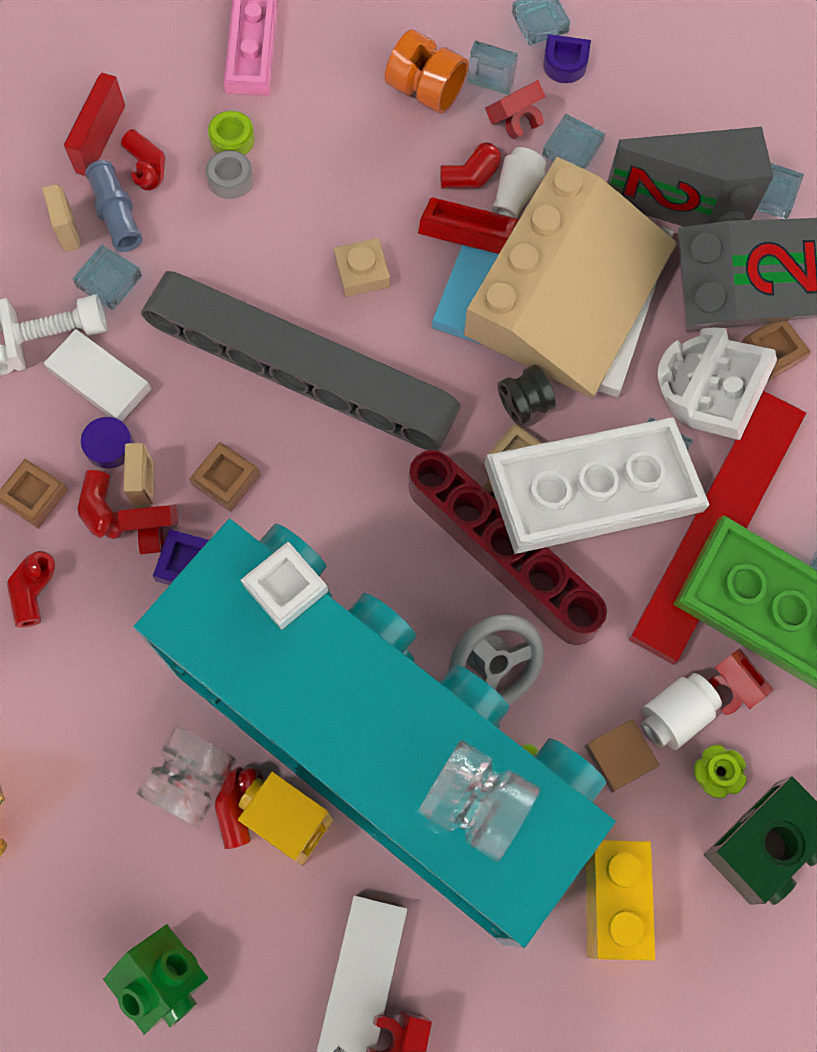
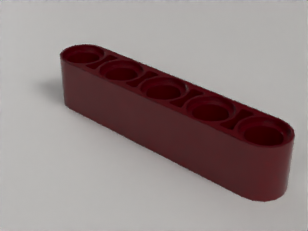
M428 450L418 454L411 462L409 470V493L413 501L560 639L572 645H582L592 640L606 620L607 608L602 597L548 547L510 556L496 553L492 548V542L499 539L510 541L497 500L449 456L441 451ZM434 473L442 477L444 482L437 487H427L419 481V478L424 474ZM461 506H471L479 512L480 517L474 521H464L458 518L454 511ZM534 573L546 574L552 579L554 588L550 591H539L532 586L529 576ZM573 607L583 608L591 616L592 625L588 627L576 626L568 618L567 610Z

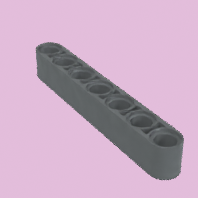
M166 271L141 310V315L150 325L172 337L427 451H439L461 408L457 399L442 389L173 271Z

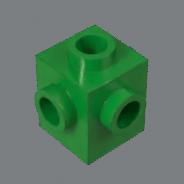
M166 924L127 951L103 978V981L118 999L122 1012L129 1019L133 1020L145 1035L163 1020L171 1028L198 1004L192 995L209 978L198 965L193 953L185 948L172 929Z

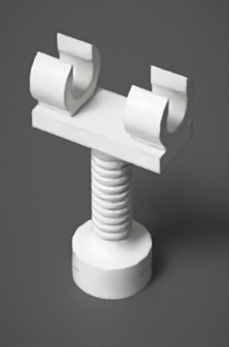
M95 294L77 299V307L72 312H63V314L50 315L49 318L46 316L44 319L39 318L35 319V321L30 320V322L26 321L20 324L18 323L16 311L8 299H0V332L3 331L5 345H0V376L6 375L14 369L17 371L26 369L22 343L29 341V339L34 340V338L46 337L48 334L51 336L53 333L58 334L62 333V331L67 332V330L71 331L76 328L83 329L87 336L108 332L105 313L98 295Z

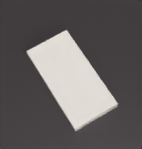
M674 417L488 454L484 462L515 554L704 512L709 506Z

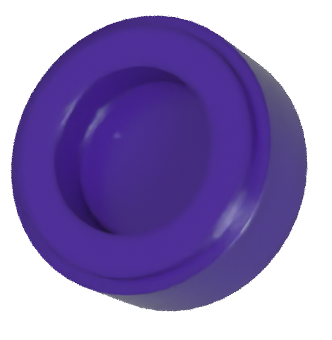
M101 417L93 420L85 427L81 435V447L88 460L95 466L104 469L116 468L124 464L125 444L134 443L127 426L119 419L113 417Z

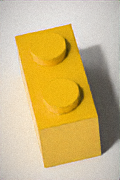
M273 772L270 773L265 782L257 778L246 790L238 804L244 810L238 819L239 822L301 866L304 865L334 821L328 810Z
M603 840L585 864L587 958L656 961L651 841Z

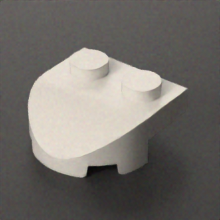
M703 328L700 330V336L690 339L683 344L676 340L665 351L658 367V380L665 402L672 414L684 425L740 440L777 362L776 352L774 349L729 340L726 328Z

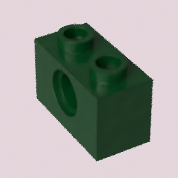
M793 776L780 780L703 855L750 905L766 904L768 901L775 905L795 888L797 882L792 876L805 863L810 867L817 864V801ZM770 830L778 833L784 841L785 852L780 860L773 858L766 849L765 838Z

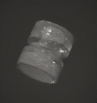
M175 726L160 751L164 763L162 766L151 767L136 794L199 828L213 803L209 793L211 788L222 787L236 759L199 736Z
M461 739L431 787L418 813L447 832L460 827L465 831L466 844L498 863L524 822L541 788L511 769L498 774L493 770V758Z

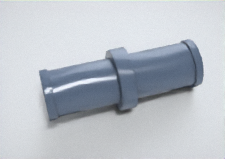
M99 160L93 162L87 167L85 175L96 197L94 207L98 218L105 221L112 238L113 247L117 251L128 252L139 247L143 238L137 229L131 213L133 204L130 196L121 189L115 174V168L110 161Z

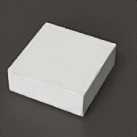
M289 542L241 579L246 590L281 630L328 592V587Z

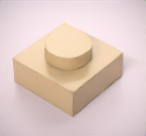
M379 238L334 247V258L345 297L390 287V276Z

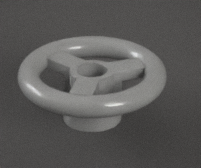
M513 614L495 615L478 622L461 637L452 653L449 670L454 664L465 668L467 663L482 677L481 679L496 690L500 678L509 672L511 666L527 661L518 679L508 688L499 692L508 705L521 698L538 677L544 656L543 641L535 626L525 618ZM502 630L515 631L523 636L526 642L510 647L495 632Z

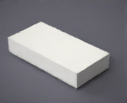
M77 329L43 363L50 373L106 415L117 418L122 422L152 390L149 382Z

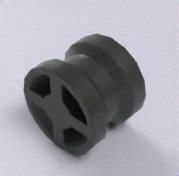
M536 365L524 369L522 376L516 379L508 377L498 382V393L503 406L517 425L530 421L531 414L537 411L545 413L556 406V399L550 382L544 372Z

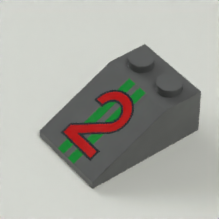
M761 126L620 139L607 183L643 214L685 227L723 221L752 220L774 175Z
M817 218L735 220L678 227V247L686 332L700 331L703 328H729L817 317Z

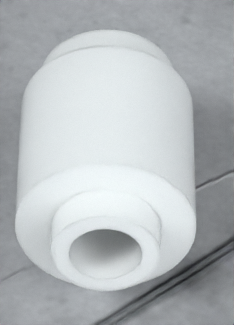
M693 673L688 678L680 677L642 707V715L645 720L641 722V727L656 746L662 748L667 745L669 748L677 750L716 718L715 711L722 706V701L714 687L701 675Z

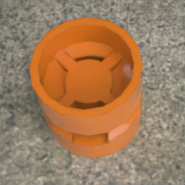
M410 29L402 35L391 52L385 70V82L407 96L416 93L419 103L442 114L450 108L459 95L466 80L469 62L467 58L447 47H442L437 51V44L434 40L414 29Z

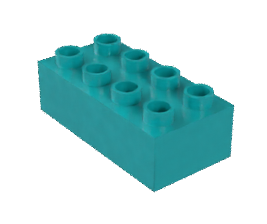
M229 518L136 622L133 628L175 676L502 945L525 948L617 822L593 803L606 785L605 778L582 756L557 740L548 738L534 756L499 729V722L510 709L504 698L483 679L457 664L452 666L441 682L434 679L414 663V657L407 650L417 637L414 630L394 610L368 593H362L352 607L346 610L331 598L332 594L328 590L325 595L281 630L246 590L241 579L287 542L294 547L318 576L324 572L327 566L322 558L305 541L280 524L275 523L258 541Z

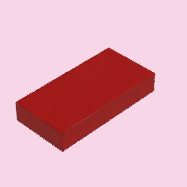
M101 72L64 143L65 150L77 174L86 176L85 171L87 167L93 162L99 161L126 106L116 76Z
M432 197L421 216L418 234L499 254L519 220L514 217Z

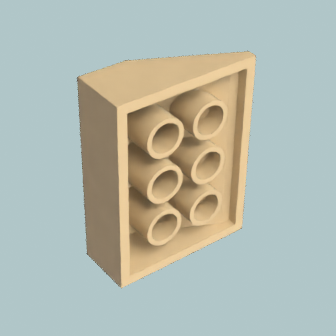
M556 156L468 306L464 336L527 367L536 365L547 377L593 399L674 251L677 242L600 176Z

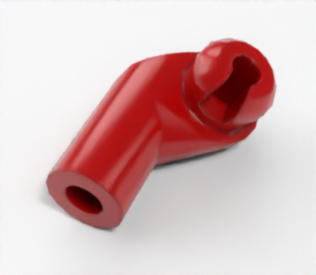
M131 129L124 134L121 140V147L138 160L135 163V166H137L136 172L131 171L132 181L145 191L158 188L164 179L165 154L136 129Z
M484 142L475 148V151L464 165H441V189H478L483 187L498 170L501 162V152L492 143Z
M86 470L77 506L78 516L92 535L99 538L105 535L110 539H117L123 533L119 528L118 512H112V508L105 501L110 475L99 470Z
M37 551L28 555L7 581L13 618L17 628L35 626L42 621L37 597L52 579L55 570V561L47 552Z
M237 767L230 771L216 797L214 808L225 849L241 847L251 841L248 827L238 821L244 812L238 804L246 790L257 778L264 781L261 771L256 767H248L245 770L242 767Z

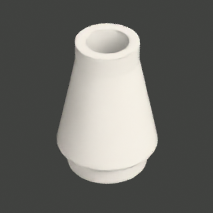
M516 147L510 155L505 156L496 199L492 206L494 213L518 218L520 211L538 189L546 175L544 169L547 163L540 154L528 148Z

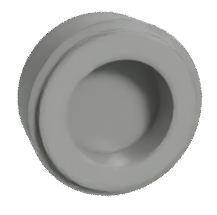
M223 151L217 153L209 160L206 166L209 187L214 194L221 198H239L245 195L252 187L253 173L250 161L239 152Z

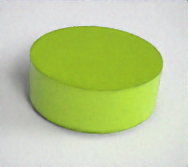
M224 111L216 115L209 123V140L212 149L216 153L236 151L246 155L252 149L255 142L254 130L251 120L245 114L238 111Z

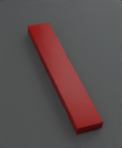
M763 390L741 439H735L706 493L709 506L704 512L695 514L628 639L629 641L673 665L678 662L699 622L697 618L673 605L719 518L724 515L747 529L807 412Z

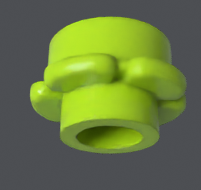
M712 745L703 750V757L695 762L694 775L704 791L711 797L719 799L725 798L727 794L736 795L742 791L747 781V777L744 775L746 763L743 757L733 749L725 750V747L722 745ZM719 766L726 770V774L723 777L717 774L716 770Z

